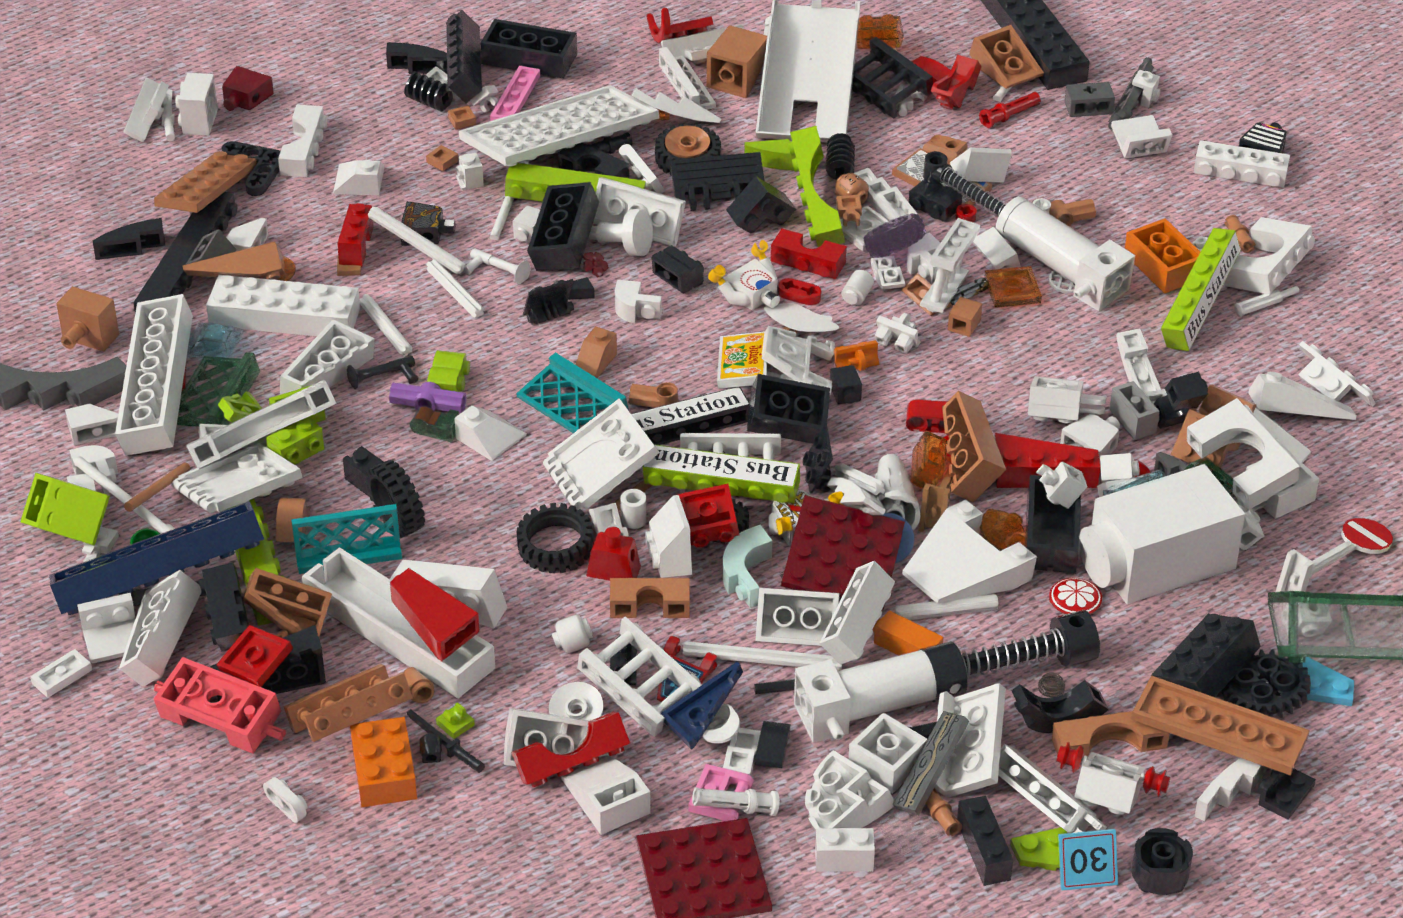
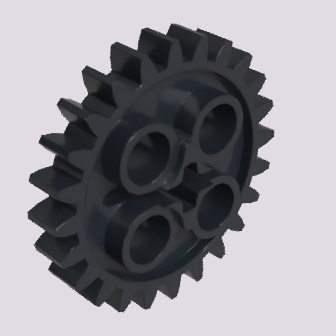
M1260 649L1259 655L1254 654L1221 691L1224 701L1270 717L1273 714H1277L1280 718H1283L1284 711L1293 714V707L1301 708V701L1307 702V694H1310L1311 682L1308 668L1303 667L1301 660L1295 662L1294 655L1285 658L1284 651L1279 655H1275L1274 649L1269 654H1265L1263 649Z

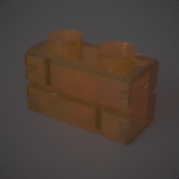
M886 14L882 17L864 15L859 18L858 49H870L869 40L874 37L879 38L892 48H900L904 38L901 17Z
M925 431L913 448L910 481L917 487L924 488L925 484L936 486L938 480L944 475L947 441L945 438Z

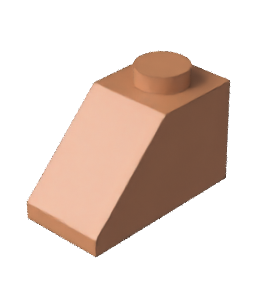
M595 326L584 339L575 365L598 378L617 355V333Z

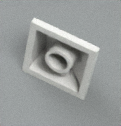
M356 160L339 164L334 194L379 195L385 168L384 164L381 161Z
M473 405L455 417L456 439L491 461L526 436L524 431L493 412Z

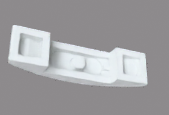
M1135 329L1117 333L1119 351L1129 382L1134 381L1153 404L1157 398L1167 396L1165 389L1161 390L1147 357L1148 346L1141 330Z

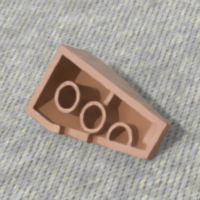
M276 242L183 265V270L188 276L218 277V275L276 280L280 278V275L285 274L283 254Z

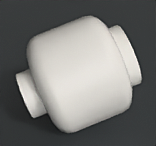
M577 614L557 621L555 625L556 632L552 633L556 647H562L566 653L576 652L588 647L590 639L593 638L587 618L582 619Z

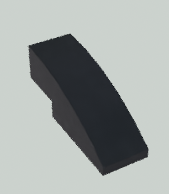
M387 42V69H408L409 74L415 71L427 74L434 67H438L447 74L446 52L417 44Z
M162 218L132 223L92 240L95 260L143 255L142 249L165 246Z

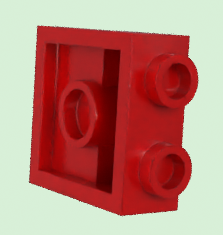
M729 483L678 494L690 527L691 545L701 548L710 541L720 540L722 542H729L734 536L739 535Z

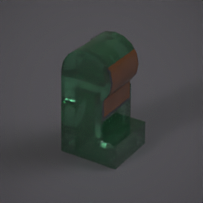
M420 407L410 422V428L415 434L452 443L456 437L455 417L459 415V411L450 409L448 413L435 412L428 407Z

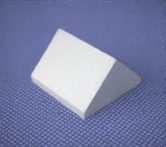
M970 147L951 161L950 164L952 169L957 171V174H962V178L966 177L964 178L966 180L1004 183L1012 152L1011 149Z

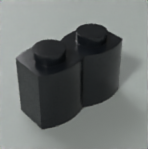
M923 179L909 191V204L913 209L921 210L928 213L932 218L945 222L956 213V208L962 204V194L952 187L943 186L941 183H929Z

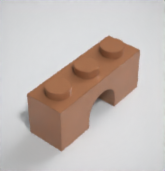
M610 578V618H624L625 616L627 618H637V609L646 603L659 605L663 609V618H690V578Z

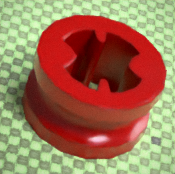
M961 204L956 208L955 218L956 220L960 218L974 223L977 210L973 205Z

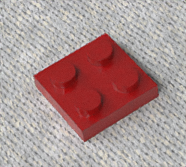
M249 625L216 665L223 673L262 687L292 651L293 646L288 640Z

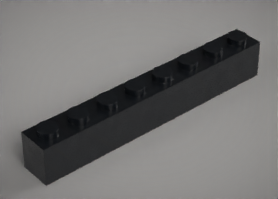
M224 192L198 213L192 212L133 302L135 313L138 302L181 295L186 288L191 286L194 276H188L183 270V265H186L203 236L218 229L221 232L227 230L231 217L236 216L238 209L234 193Z

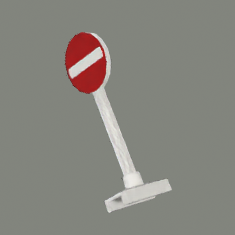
M1353 518L1347 520L1342 526L1341 536L1345 542L1317 559L1311 561L1295 549L1289 551L1275 594L1280 596L1286 593L1293 598V603L1295 599L1304 597L1309 579L1314 573L1353 550L1369 554H1380L1388 551L1393 542L1390 530L1374 520Z

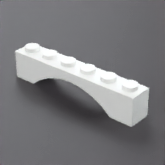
M322 380L187 444L186 447L197 469L268 434L314 415L337 403L327 382Z

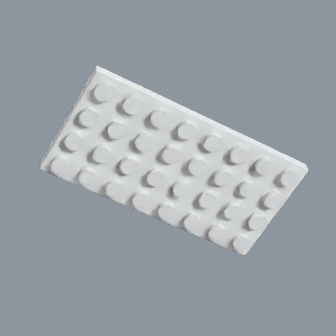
M609 85L459 130V139L490 156L492 159L497 160L504 166H514L517 162L523 160H534L539 155L553 154L556 150L572 148L575 144L581 142H592L597 137L611 136L614 132L620 130L626 131L639 124H649L652 120L659 119V110Z

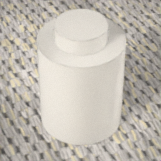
M864 270L853 272L841 292L843 299L851 305L862 304L874 284L871 274Z
M638 489L624 491L620 497L621 523L629 529L641 528L647 521L646 495Z

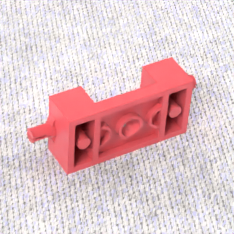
M181 658L165 683L159 680L154 686V691L158 692L154 697V702L161 718L182 726L190 718L226 733L230 745L254 754L266 736L282 741L286 735L285 729L273 726L281 713L276 693L187 658ZM222 696V699L216 703L209 702L211 697Z

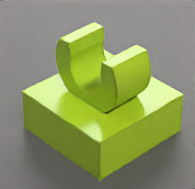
M457 702L454 707L449 710L446 709L443 714L436 718V725L451 738L455 739L475 726V720Z

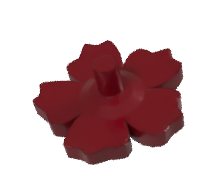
M597 251L595 253H584L583 269L586 272L592 270V274L597 278L603 276V272L609 267L601 253Z

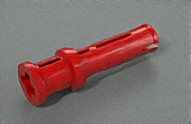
M1032 92L1006 104L998 103L989 110L983 109L979 113L980 122L988 129L1000 121L1006 122L1010 116L1040 105V95L1037 92Z

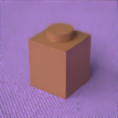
M960 296L949 312L948 330L970 337L981 321L982 303Z

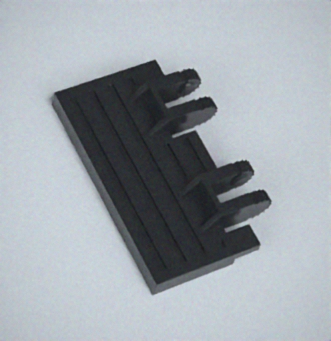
M760 152L670 160L674 196L677 199L686 201L685 195H688L691 211H696L697 207L695 194H702L703 207L705 210H709V193H711V200L713 201L731 199L730 191H733L735 200L739 196L740 190H744L755 176L765 181Z

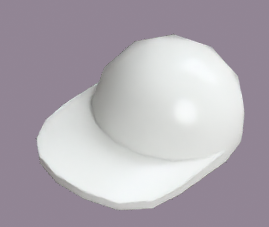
M722 704L702 735L705 741L724 743L736 736L741 722L732 706Z

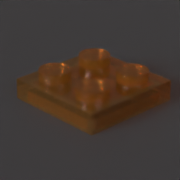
M1031 266L985 270L984 278L988 281L987 287L995 308L1041 303L1042 295Z

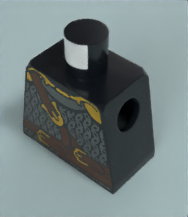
M406 202L401 223L432 243L439 244L441 233H455V220L443 219V209L440 206ZM401 239V246H412Z

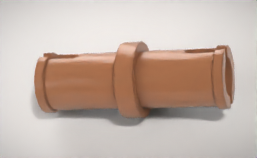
M1236 215L1228 216L1225 219L1227 222H1224L1229 230L1236 231L1241 250L1244 253L1253 251L1255 248L1253 246H1256V244L1250 237L1248 228L1241 224Z
M934 788L925 804L930 810L932 819L940 823L947 836H954L961 831L962 824L952 813V807L948 801L943 800Z

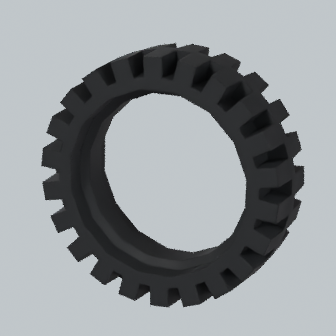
M675 125L671 126L670 130L667 128L663 130V133H660L655 140V162L658 164L659 169H663L664 173L670 172V176V160L688 159L679 158L667 152L665 138L671 130L676 128ZM696 125V127L702 129V125ZM704 127L703 130L710 138L709 152L700 157L720 156V137L713 130L710 131V128Z
M394 460L385 461L369 469L365 480L368 485L367 491L371 494L369 495L370 500L375 504L373 507L396 504L400 538L408 536L424 527L425 512L422 509L423 504L418 499L420 496L418 492H415L414 489L416 487L410 482V477L408 474L405 475V470L399 467L397 462L394 463ZM392 514L381 515L379 518L383 519V523H385L392 517Z
M550 503V508H547L544 504L540 506V511L536 508L532 509L531 515L526 513L523 516V520H520L516 531L520 557L523 558L526 564L529 563L531 568L535 569L538 567L541 572L549 569V573L555 574V570L559 569L560 573H565L567 567L570 571L575 570L576 564L582 566L584 559L588 560L590 558L594 545L593 527L588 515H584V511L581 509L577 511L576 506L573 505L567 509L565 503H561L560 507H556V503ZM551 526H565L574 529L580 534V538L575 544L559 551L539 549L530 542L534 534L541 529Z

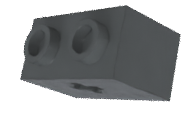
M1110 82L1066 85L1064 102L1070 117L1108 115L1114 111L1115 96Z

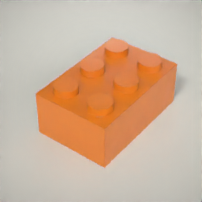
M1166 218L1126 233L1125 249L1135 255L1134 264L1164 294L1183 287L1200 254V251Z
M405 716L351 725V742L361 808L417 800L416 780Z

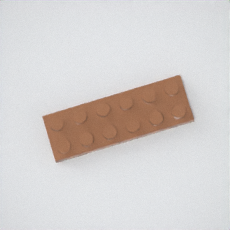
M222 151L215 152L154 197L155 207L198 213L249 174L256 166V159L248 158L247 155L243 154L233 156L227 155L226 152Z
M1154 676L1150 677L1132 711L1131 720L1291 775L1310 731Z

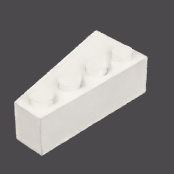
M332 320L280 376V395L314 385L322 380L327 382L329 388L347 377L348 365L358 369L373 359L375 338L336 320Z
M181 570L146 590L140 604L119 669L141 686H146L153 681L156 682L163 676L165 667L201 594L200 585Z

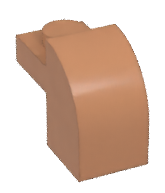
M280 498L276 516V542H294L291 519L310 517V507L306 506V499ZM300 527L298 531L306 534V527Z

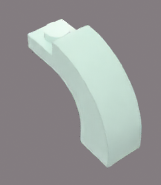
M761 525L751 527L735 536L728 543L723 554V584L728 594L736 592L738 598L741 601L744 600L749 608L758 605L760 587L747 570L754 564L772 558V540Z

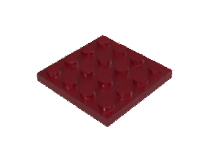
M804 495L780 586L792 590L840 593V602L856 568L876 561L892 578L905 522L882 515H870L860 509Z
M748 818L636 835V842L655 918H735L772 911L771 898Z

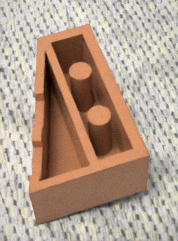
M255 568L249 577L242 601L282 630H286L289 635L315 625L318 636H320L332 593Z

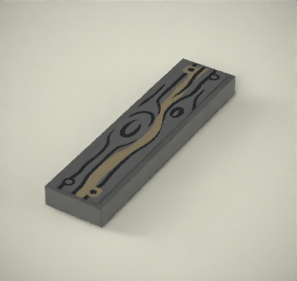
M946 711L942 712L893 802V806L897 810L920 815L969 724L966 716Z

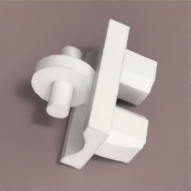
M903 313L900 318L893 316L892 320L879 315L876 320L878 329L875 334V340L878 343L887 346L891 338L897 339L894 344L895 349L906 354L912 346L918 347L921 343L918 340V330L915 329L916 324L910 322V314Z

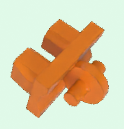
M876 340L834 348L836 368L854 365L856 370L865 371L867 367L880 365L878 342Z

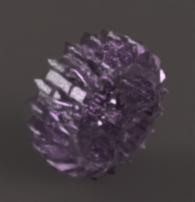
M913 213L885 222L864 236L863 241L866 251L873 258H883L884 256L904 250L925 236V225L923 220L920 219L919 214Z

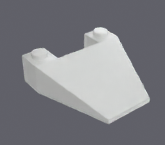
M963 500L945 510L903 569L902 574L938 604L1013 590L1032 580L1037 556L1019 542L1002 551L996 549L979 535L983 513L967 500Z

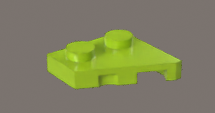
M247 391L244 392L242 397L239 394L222 397L218 404L224 413V417L232 423L262 409L252 394Z
M1059 827L1011 838L1010 845L1019 865L1032 868L1042 867L1046 870L1056 871V868H1060L1058 834H1067V831Z

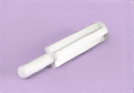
M1295 286L1281 292L1277 289L1270 295L1263 294L1236 303L1235 312L1242 317L1250 312L1279 303L1283 298L1299 293V287Z

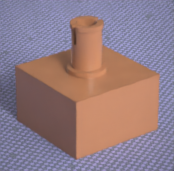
M72 286L56 303L62 332L61 343L64 347L73 349L77 343L104 352L120 335L114 299Z

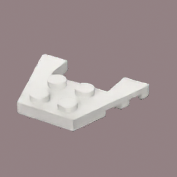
M768 326L764 333L761 359L795 381L829 387L831 394L832 381L810 372L809 364L810 353L830 361L834 355L835 342L826 340L825 343L816 342V337L808 336L807 339L796 337V332Z

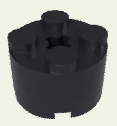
M1167 828L1150 829L1145 832L1143 837L1138 838L1135 843L1131 872L1139 889L1143 892L1158 895L1182 892L1189 879L1193 849L1190 842L1186 838L1185 841L1180 838L1178 832Z

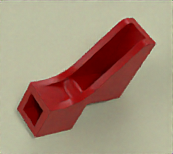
M957 55L949 74L933 84L931 92L936 100L941 103V107L953 110V107L961 108L967 89H974L982 68L978 60Z

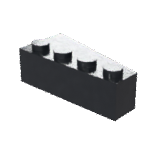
M315 625L283 637V639L290 641L293 649L261 688L280 694L326 684L322 646ZM216 664L210 666L211 668L220 671ZM216 696L217 701H220L222 699V696Z

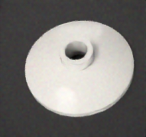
M584 682L568 683L560 687L552 695L549 702V714L590 721L602 716L603 700L599 691L590 684ZM576 709L582 710L578 714H573V711Z

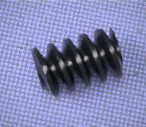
M417 71L410 75L404 88L406 97L440 112L449 107L453 100V93L449 91L447 84H442L438 80L435 81L431 77L428 78L424 74L421 75Z
M837 133L832 135L827 141L826 172L832 179L837 180L844 174L854 173L855 145L848 134Z

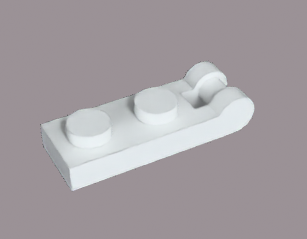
M625 144L619 149L620 155L625 159V162L629 163V167H631V170L638 179L641 176L644 178L642 180L646 181V189L649 191L653 189L654 192L660 194L665 192L657 177L631 145Z

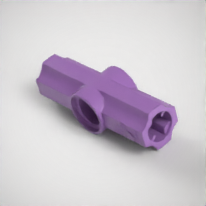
M393 382L389 394L390 403L414 406L417 411L421 407H428L433 411L442 410L462 413L467 400L466 393L442 390L433 382H425L421 386Z

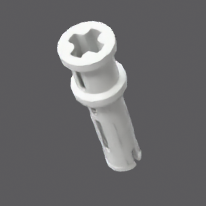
M696 787L693 791L692 803L694 806L743 809L747 814L763 812L768 813L769 816H776L779 810L780 798L777 791L761 793L756 792L755 789H748L745 792H734Z

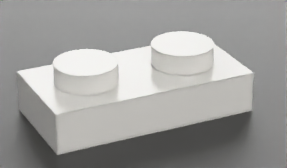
M74 649L33 674L30 678L32 684L49 698L92 671V666L84 656Z

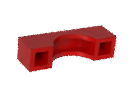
M613 711L588 721L587 735L583 743L570 753L555 754L539 742L511 753L523 784H531L532 787H536L548 782L547 777L557 773V776L561 777L573 772L572 767L583 763L584 767L599 761L598 756L608 753L609 756L619 754L625 751L623 746L630 744L619 712Z

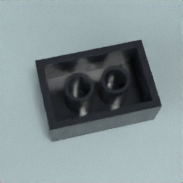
M757 374L751 387L747 431L759 434H781V438L813 444L816 434L821 432L824 425H827L830 388Z

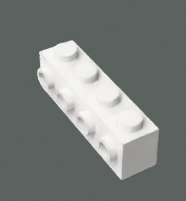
M1200 140L1195 159L1194 173L1284 188L1290 155Z
M876 561L856 568L819 643L840 665L849 661H856L862 656L863 648L873 634L872 629L882 615L881 610L891 596V590L895 581Z

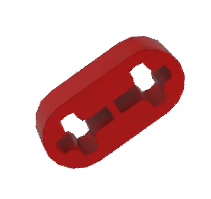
M792 278L782 279L778 284V294L783 299L810 306L816 305L821 301V288L815 284Z

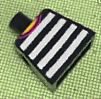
M1259 122L1240 138L1239 147L1283 154L1287 132L1276 122L1270 125Z

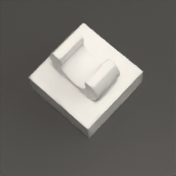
M495 85L484 86L482 91L472 98L470 102L473 106L480 105L483 112H489L490 109L487 103L490 101L493 106H496L498 99L494 96L499 92Z

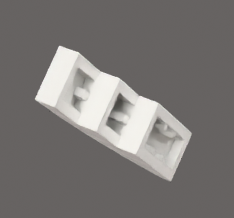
M637 88L631 94V96L654 108L676 116L706 122L720 123L721 118L685 96H682L677 103L661 92H658L655 99Z
M869 168L854 173L869 185L867 201L888 221L900 228L920 221V216L896 186L891 188L883 177L877 179Z
M831 477L827 486L835 492L841 491L843 493L840 503L848 507L860 509L870 515H883L886 510L881 502L872 494L850 480Z
M1242 758L1232 763L1210 783L1197 799L1195 817L1205 821L1217 803L1228 808L1239 790L1250 795L1268 767Z

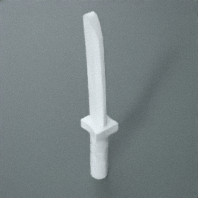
M168 89L166 94L170 96L163 107L161 125L165 127L167 141H173L175 139L173 127L175 115L172 114V90Z

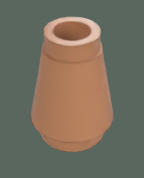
M414 667L405 669L403 673L413 697L411 700L421 704L431 700L434 695V684Z

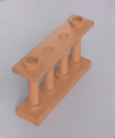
M379 664L283 707L291 730L297 733L308 728L310 737L315 742L413 697L403 672L389 678L385 665Z

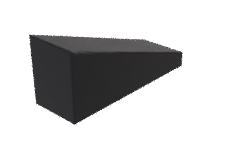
M588 277L573 281L568 300L595 299V290Z

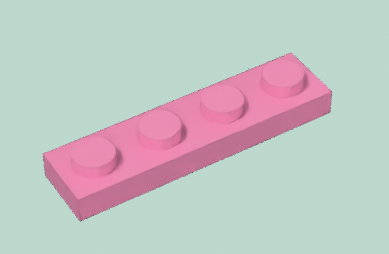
M525 66L518 67L492 111L490 121L521 111L540 78V69Z

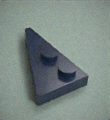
M735 662L660 713L665 718L664 723L690 749L696 746L742 675L743 670L740 663Z

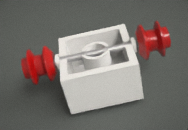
M1067 742L1066 746H1060L1056 762L1061 763L1060 769H1063L1065 765L1072 766L1073 773L1081 767L1074 798L1081 799V803L1088 806H1097L1098 804L1108 807V810L1115 814L1130 813L1138 800L1142 781L1146 794L1152 789L1156 790L1157 797H1160L1161 792L1167 793L1171 777L1166 776L1167 770H1164L1162 774L1155 773L1154 766L1148 769L1145 774L1146 768L1093 752L1089 756H1084L1082 745L1075 750L1070 747V742Z

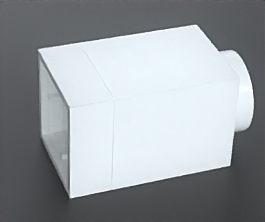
M1203 464L1096 498L1092 525L1084 527L1080 532L1081 558L1088 575L1097 586L1105 588L1112 585L1125 603L1130 604L1236 569L1245 513L1208 467Z

